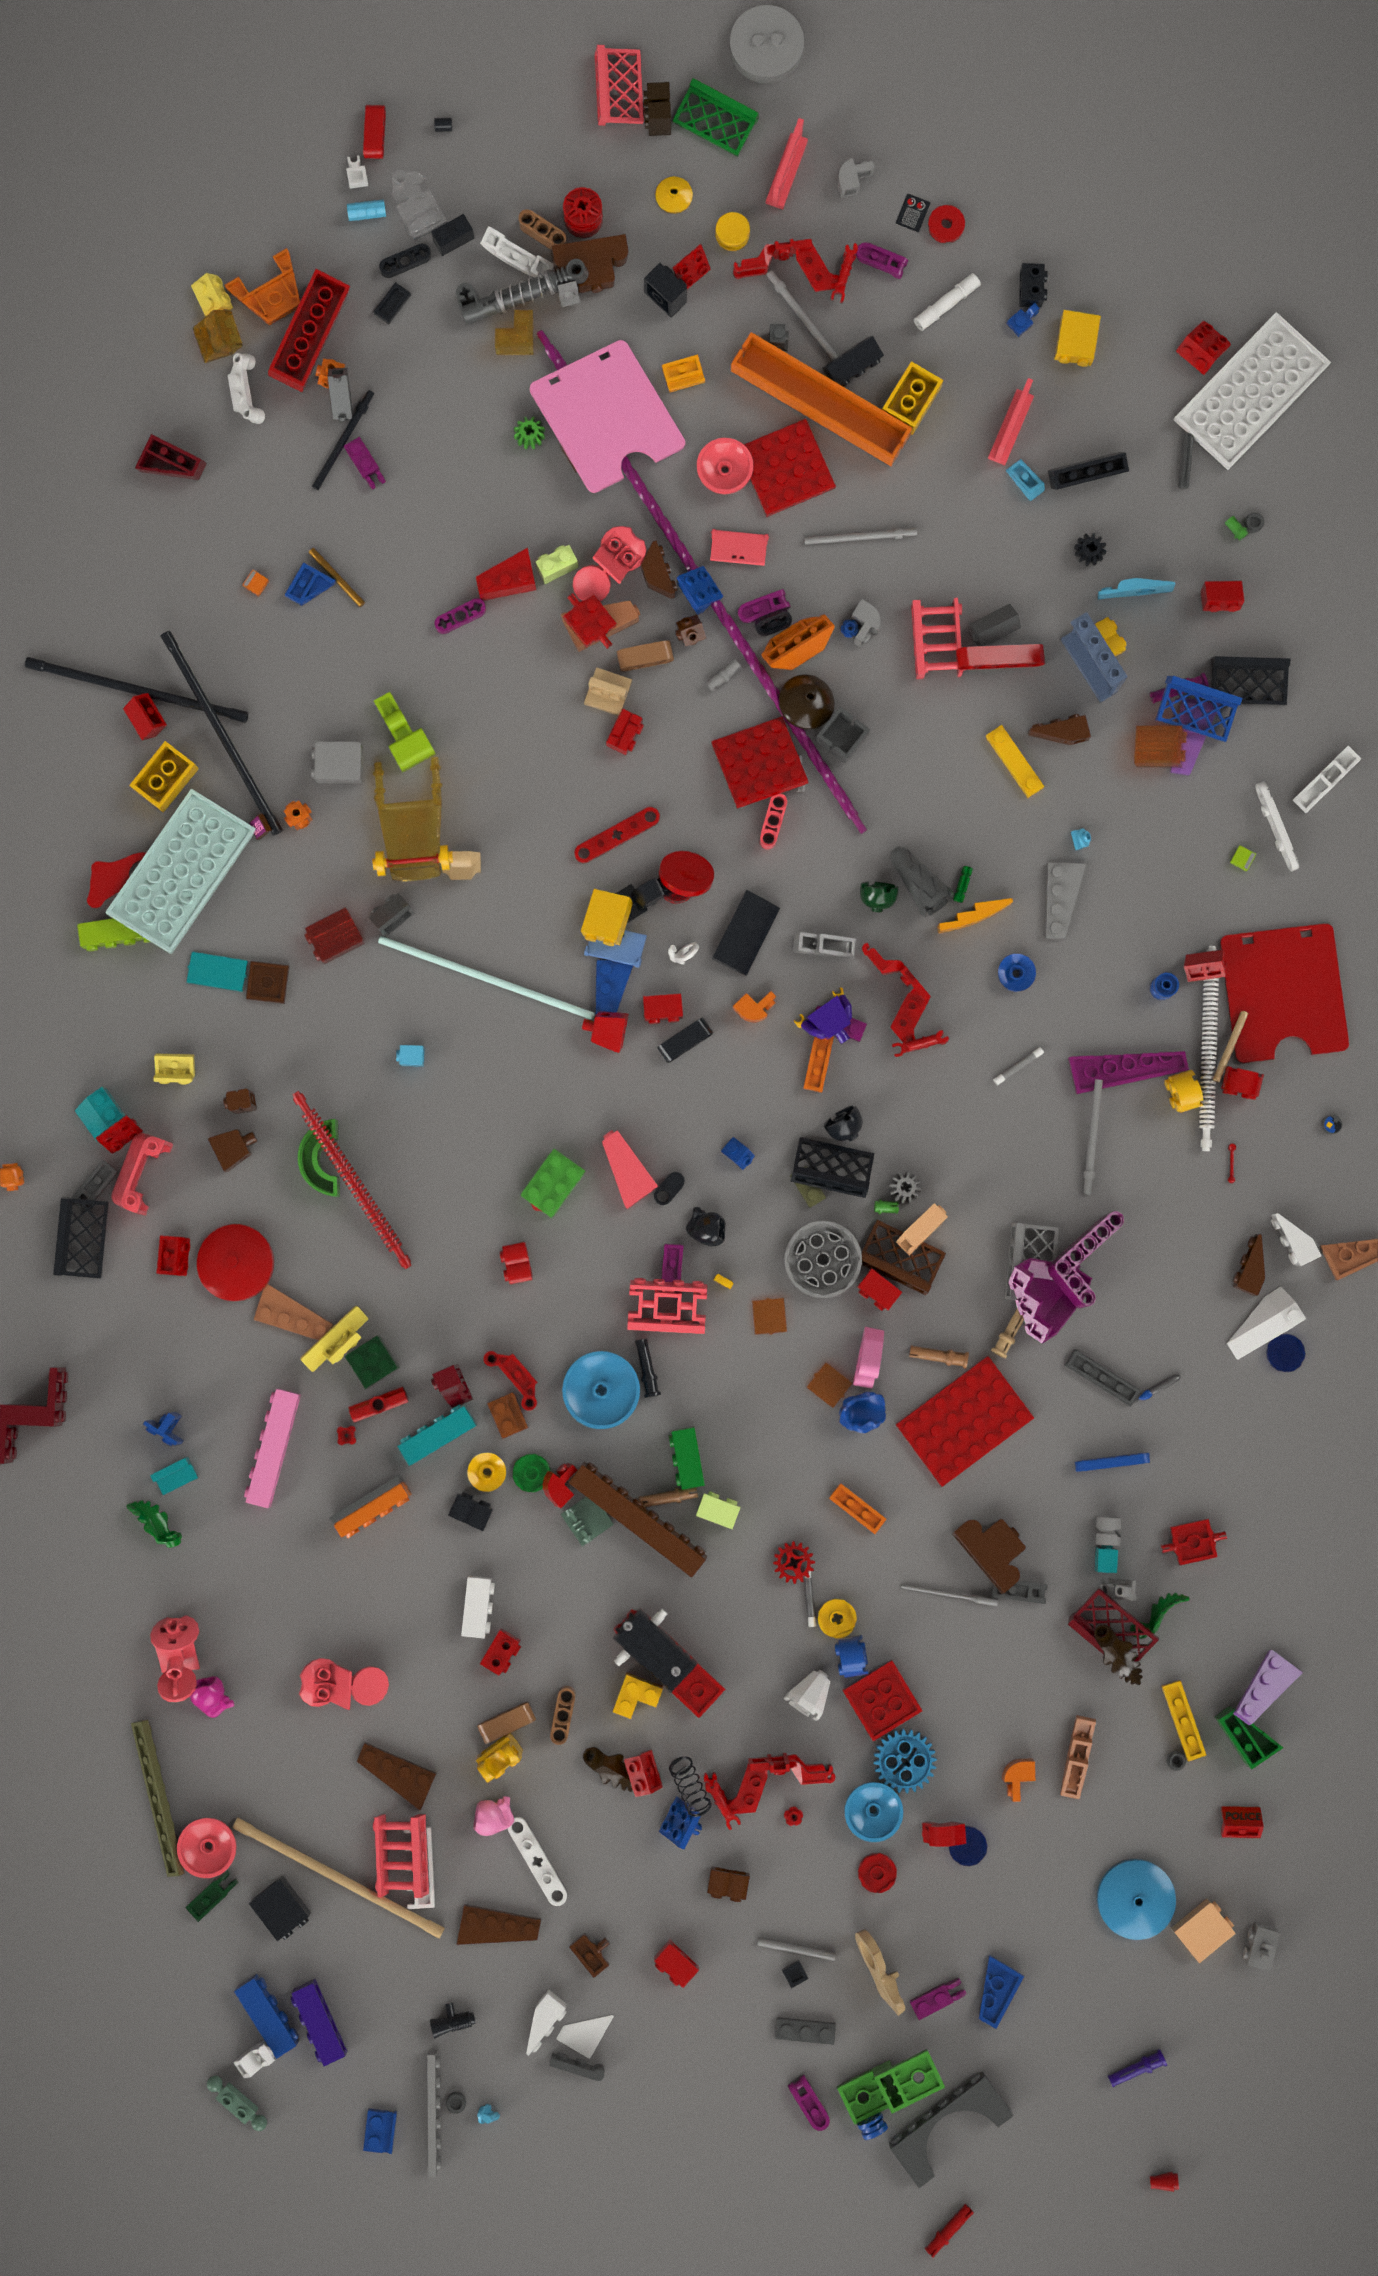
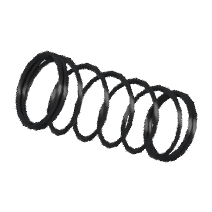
M687 1756L676 1758L669 1765V1771L674 1778L675 1784L678 1786L677 1789L681 1793L682 1800L685 1802V1808L692 1817L702 1816L710 1810L712 1803L709 1798H706L707 1792L702 1789L703 1783L698 1781L700 1777L698 1774H695L696 1768L693 1766L692 1759ZM688 1759L691 1762L690 1765L681 1768L677 1773L672 1771L674 1765L681 1760ZM692 1767L694 1768L692 1774H688L683 1778L676 1777L687 1773ZM692 1775L698 1777L695 1782L687 1786L680 1785L683 1779H687ZM696 1783L701 1784L699 1790H695L690 1794L683 1793L687 1787ZM679 1787H685L682 1792ZM699 1791L705 1792L704 1797L695 1799L692 1802L687 1801L691 1795ZM683 1795H688L686 1800L683 1798ZM708 1801V1804L702 1809H690L697 1802ZM708 1806V1808H707L706 1810H704L703 1812H701V1813H698V1814H692V1813H690V1811H701V1810L705 1809V1808Z

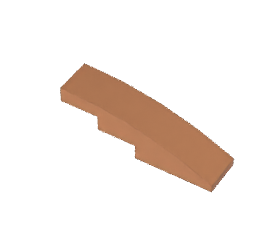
M1076 1715L1060 1796L1080 1799L1089 1765L1088 1758L1092 1747L1096 1719Z

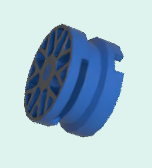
M881 2112L857 2123L859 2130H862L861 2134L864 2140L873 2139L888 2129L886 2121H883Z

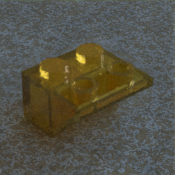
M212 310L193 327L204 363L232 355L243 346L231 311Z

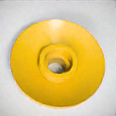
M673 176L665 178L659 183L655 196L657 204L662 210L674 214L683 212L690 206L693 192L686 180ZM676 190L677 193L672 194L671 191Z
M481 1453L475 1456L469 1463L467 1470L468 1479L472 1486L480 1491L489 1492L496 1490L505 1480V1464L499 1456L493 1453ZM485 1468H489L491 1470L490 1475L484 1474Z

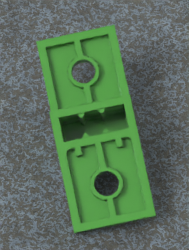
M927 2049L893 2066L890 2060L837 2086L854 2125L887 2108L893 2114L945 2088ZM916 2072H921L924 2074V2078L922 2081L916 2082L913 2080V2075ZM861 2092H866L869 2095L868 2099L864 2102L858 2100V2095Z

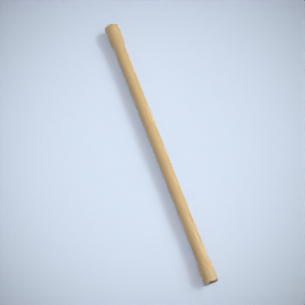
M240 1818L236 1819L232 1827L233 1829L258 1840L440 1939L445 1928L439 1924L421 1917L384 1896L378 1898V1893L260 1831L250 1823Z

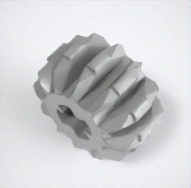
M906 1171L905 1178L899 1172V1179L892 1177L896 1184H889L890 1188H895V1190L890 1192V1195L897 1193L894 1200L898 1201L902 1197V1204H905L906 1198L909 1203H912L911 1195L918 1199L919 1195L915 1191H922V1188L916 1187L921 1181H913L917 1176L915 1174L909 1178V1171ZM902 1183L910 1186L908 1193L905 1190H901Z

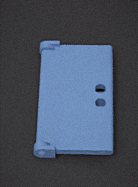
M625 930L620 946L615 944L614 946H608L599 940H596V942L589 941L584 955L640 968L641 956L647 935Z

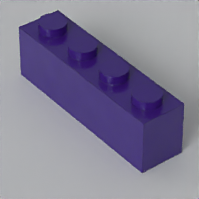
M316 1979L295 1988L291 1993V2002L300 2012L299 2020L302 2026L305 2025L308 2030L307 2038L310 2044H314L316 2048L315 2056L318 2062H322L324 2067L345 2057L348 2051Z

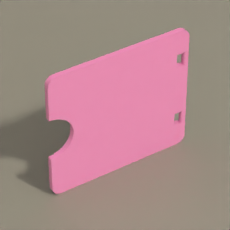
M618 340L532 382L529 390L586 488L592 493H597L624 479L621 471V462L626 455L633 452H641L651 457L657 463L681 451L685 446L684 437L629 345L623 340ZM608 352L609 358L601 361L599 356ZM558 376L559 382L551 385L549 380Z

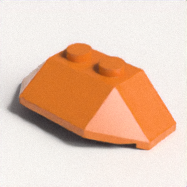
M825 614L819 617L801 619L771 638L761 656L771 668L793 670L825 649L835 626Z

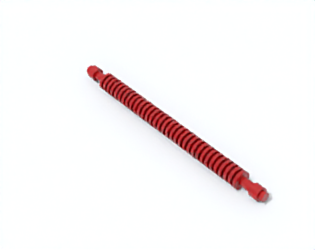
M299 1090L292 1094L294 1097L293 1101L304 1112L302 1118L307 1117L304 1120L305 1123L309 1122L307 1126H312L310 1128L311 1131L315 1130L313 1135L318 1134L315 1138L316 1140L320 1138L319 1144L323 1142L321 1147L326 1146L323 1149L324 1152H327L326 1155L330 1156V1161L333 1160L331 1163L333 1165L336 1164L334 1166L335 1169L339 1168L337 1172H342L340 1177L345 1176L342 1180H348L345 1182L346 1186L350 1184L348 1189H352L350 1191L352 1194L355 1193L353 1197L357 1198V1202H360L359 1206H363L361 1209L367 1215V1218L370 1219V1223H373L372 1226L376 1227L375 1230L379 1231L377 1234L382 1235L380 1238L386 1244L385 1246L389 1248L388 1251H394L401 1267L409 1268L411 1260L400 1248L402 1242H398L400 1240L398 1237L395 1238L397 1234L391 1229V1225H388L389 1222L385 1221L386 1218L382 1217L384 1214L382 1212L379 1213L381 1210L375 1204L376 1202L372 1200L373 1197L369 1196L370 1193L366 1192L367 1188H363L365 1185L363 1183L360 1184L362 1180H357L359 1176L356 1175V1171H353L354 1168L350 1167L351 1163H347L349 1160L347 1158L344 1159L346 1157L345 1154L341 1155L343 1151H338L340 1146L335 1147L338 1143H332L335 1139L334 1137L330 1139L331 1133L327 1135L330 1131L329 1129L324 1130L327 1128L326 1125L321 1126L324 1122H319L321 1120L320 1116L316 1118L319 1115L317 1112L313 1113L316 1109H310L305 1101L304 1094L300 1093Z

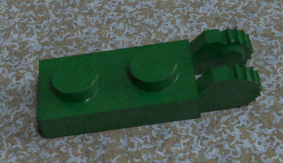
M228 1870L208 1885L185 1907L197 1922L206 1916L239 1883L235 1879L225 1889L220 1885L229 1876L230 1872Z

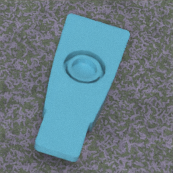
M1141 578L1126 579L1118 584V589L1106 587L1101 589L1097 596L1098 600L1173 592L1175 582Z

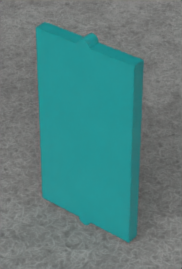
M192 952L190 965L187 966L189 969L187 983L243 992L244 981L247 978L248 961Z

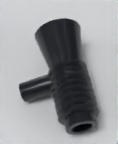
M453 2003L445 2004L448 2018L430 2019L434 2039L450 2031L463 2030L476 2024L473 2012L469 2013L467 2011L455 2015Z

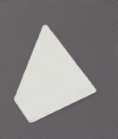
M610 2015L564 2025L556 2039L590 2059L614 2016Z

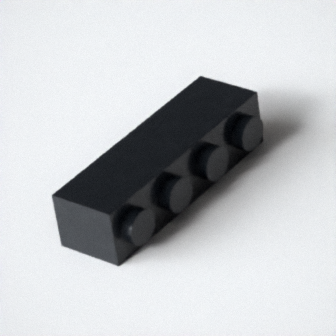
M1117 452L1048 470L1051 489L1058 490L1129 472L1126 452Z

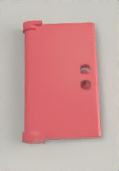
M712 529L710 561L765 566L769 534Z

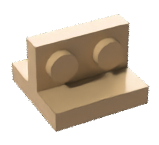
M596 667L595 673L590 678L588 684L589 690L584 704L619 716L626 701L632 679Z

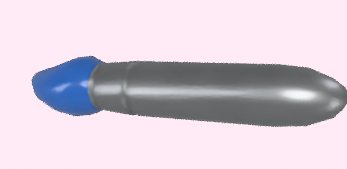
M1174 1375L1162 1381L1150 1390L1144 1391L1139 1396V1399L1147 1400L1151 1398L1152 1395L1178 1382L1181 1376Z

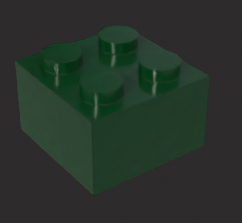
M380 1335L375 1336L344 1356L365 1389L370 1388L400 1368Z

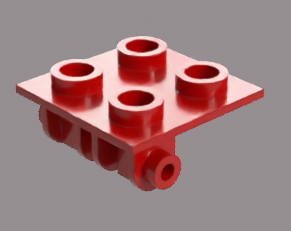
M699 244L672 267L674 276L677 279H682L686 283L687 289L711 270L702 244Z
M126 1115L95 1139L113 1154L121 1150L124 1145L133 1140L135 1135L142 1133L143 1130L137 1125L134 1118L130 1119Z

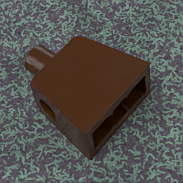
M238 1129L208 1138L225 1172H229L251 1156L252 1153L248 1146L258 1142L253 1131L243 1136Z

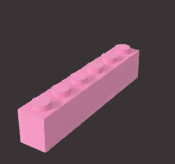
M276 1389L275 1392H272L270 1397V1403H272L271 1410L266 1412L264 1422H267L265 1430L262 1429L259 1441H262L260 1449L257 1448L254 1457L257 1462L255 1467L251 1468L249 1478L252 1479L251 1484L246 1487L244 1497L247 1498L246 1503L264 1508L271 1507L301 1394L282 1389Z

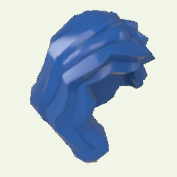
M864 1392L856 1396L847 1397L844 1399L839 1411V1422L848 1430L859 1433H867L878 1428L886 1419L884 1397L874 1392Z

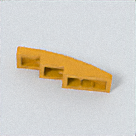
M1013 898L974 903L973 911L957 913L955 915L956 921L939 923L937 926L938 934L959 930L990 918L1013 903Z

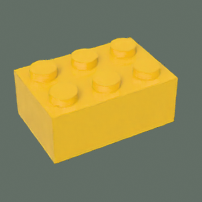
M911 361L882 410L912 427L911 434L913 435L941 390L944 380Z
M164 741L129 786L164 813L199 768L168 742Z

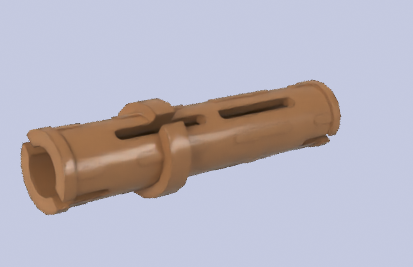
M678 1487L673 1491L639 1496V1500L644 1502L643 1507L646 1508L676 1501L681 1503V1500L698 1498V1492H695L697 1487L684 1490Z

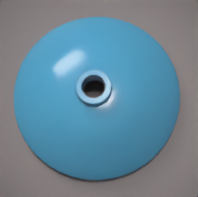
M879 1782L864 1783L855 1788L847 1798L844 1809L846 1823L852 1833L864 1841H884L893 1836L902 1823V1802L898 1794L888 1785ZM875 1806L876 1811L870 1812V1807Z

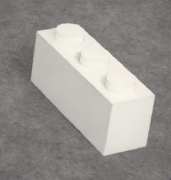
M467 1577L461 1636L485 1639L486 1634H490L491 1622H487L488 1614H492L493 1603L490 1602V1595H494L495 1583H492V1578Z

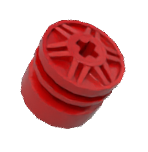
M586 187L573 189L566 195L563 202L565 227L569 233L579 238H589L597 234L603 222L602 202L599 195Z

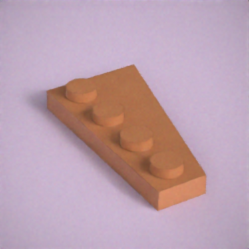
M269 1284L263 1289L254 1317L256 1321L316 1340H320L334 1326V1324Z

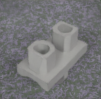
M1108 1578L1105 1579L1104 1584H1101V1590L1112 1599L1137 1600L1135 1595L1136 1580Z

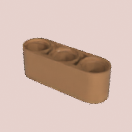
M529 209L522 210L519 213L520 229L551 250L553 245L567 243L566 234ZM525 219L531 220V222L528 224L524 223L523 221ZM541 229L547 230V232L544 234H541L538 231ZM557 239H560V240L563 241V242L560 243V244L554 243V241L557 240Z
M668 640L617 651L620 671H631L674 661L671 642Z
M570 1686L562 1687L557 1697L550 1733L551 1741L556 1745L564 1744L569 1734L576 1697L575 1690ZM564 1691H569L572 1694V1698L566 1701L562 1698L561 1694ZM561 1710L566 1711L568 1718L561 1720L558 1717V1712ZM562 1730L565 1737L557 1739L554 1736V1732Z
M525 1702L480 1723L477 1727L484 1743L487 1744L534 1722L536 1718L529 1702Z

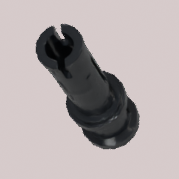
M647 1338L636 1340L635 1343L643 1375L641 1382L644 1383L646 1393L644 1398L661 1395L656 1381L658 1376L654 1374Z

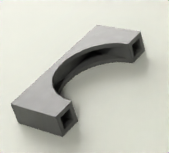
M984 2072L974 2074L969 2079V2083L965 2086L957 2087L952 2096L943 2098L935 2109L926 2111L922 2115V2119L917 2123L916 2121L912 2122L907 2126L905 2132L902 2134L898 2133L891 2139L889 2143L891 2151L918 2188H921L935 2177L927 2160V2141L933 2127L943 2117L957 2111H973L986 2116L999 2128L1014 2116L1009 2106Z

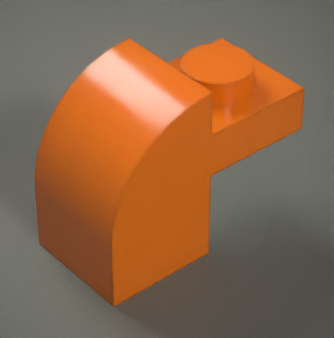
M770 991L757 1004L746 993L733 1005L732 1009L748 1022H760L768 1016L764 1009L768 1011L775 1005L776 995Z
M1032 1758L1013 1760L1004 1768L1002 1780L1010 1782V1784H1007V1796H1010L1013 1802H1021L1020 1782L1036 1781L1035 1761Z

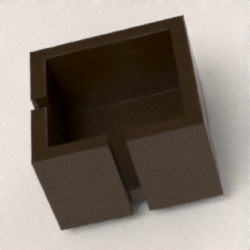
M647 83V90H643L645 129H649V136L671 135L670 83Z

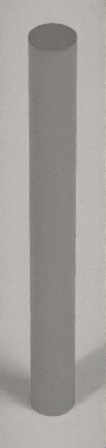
M758 1938L757 1946L833 1961L836 1955L834 1952Z

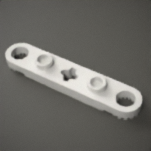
M1264 781L1257 783L1255 787L1262 804L1261 811L1264 817L1267 816L1276 838V848L1279 852L1281 851L1288 869L1291 872L1299 869L1297 857L1292 851L1294 850L1275 802L1270 796V791L1267 790V784Z
M514 1817V1823H522L523 1830L518 1833L510 1826L508 1828L509 1834L548 1901L554 1906L563 1905L567 1899V1891L526 1820L522 1817ZM535 1856L543 1859L541 1866L533 1864ZM555 1890L562 1892L563 1897L561 1900L555 1901L552 1898V1893Z

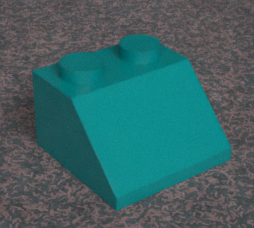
M100 1087L86 1097L75 1110L94 1139L126 1116L109 1091L104 1087Z

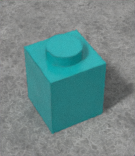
M1111 1545L1096 1547L1095 1571L1117 1573L1118 1549L1113 1548Z

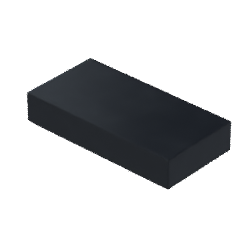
M395 282L373 313L387 324H390L409 299L411 293Z

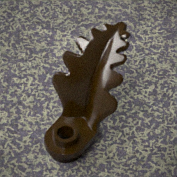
M1107 1625L1096 1627L1094 1638L1104 1651V1665L1112 1664L1111 1672L1120 1671L1119 1678L1122 1679L1125 1676L1126 1683L1131 1680V1685H1140L1143 1676L1139 1674L1142 1673V1669L1137 1667L1141 1666V1663L1133 1661L1137 1658L1138 1654L1136 1652H1129L1133 1647L1132 1643L1119 1640L1111 1627Z
M596 1747L587 1748L584 1751L583 1760L585 1764L593 1771L599 1773L603 1784L612 1781L613 1788H617L621 1784L623 1791L627 1787L629 1792L633 1791L625 1763L622 1762L624 1758L622 1754L608 1756Z

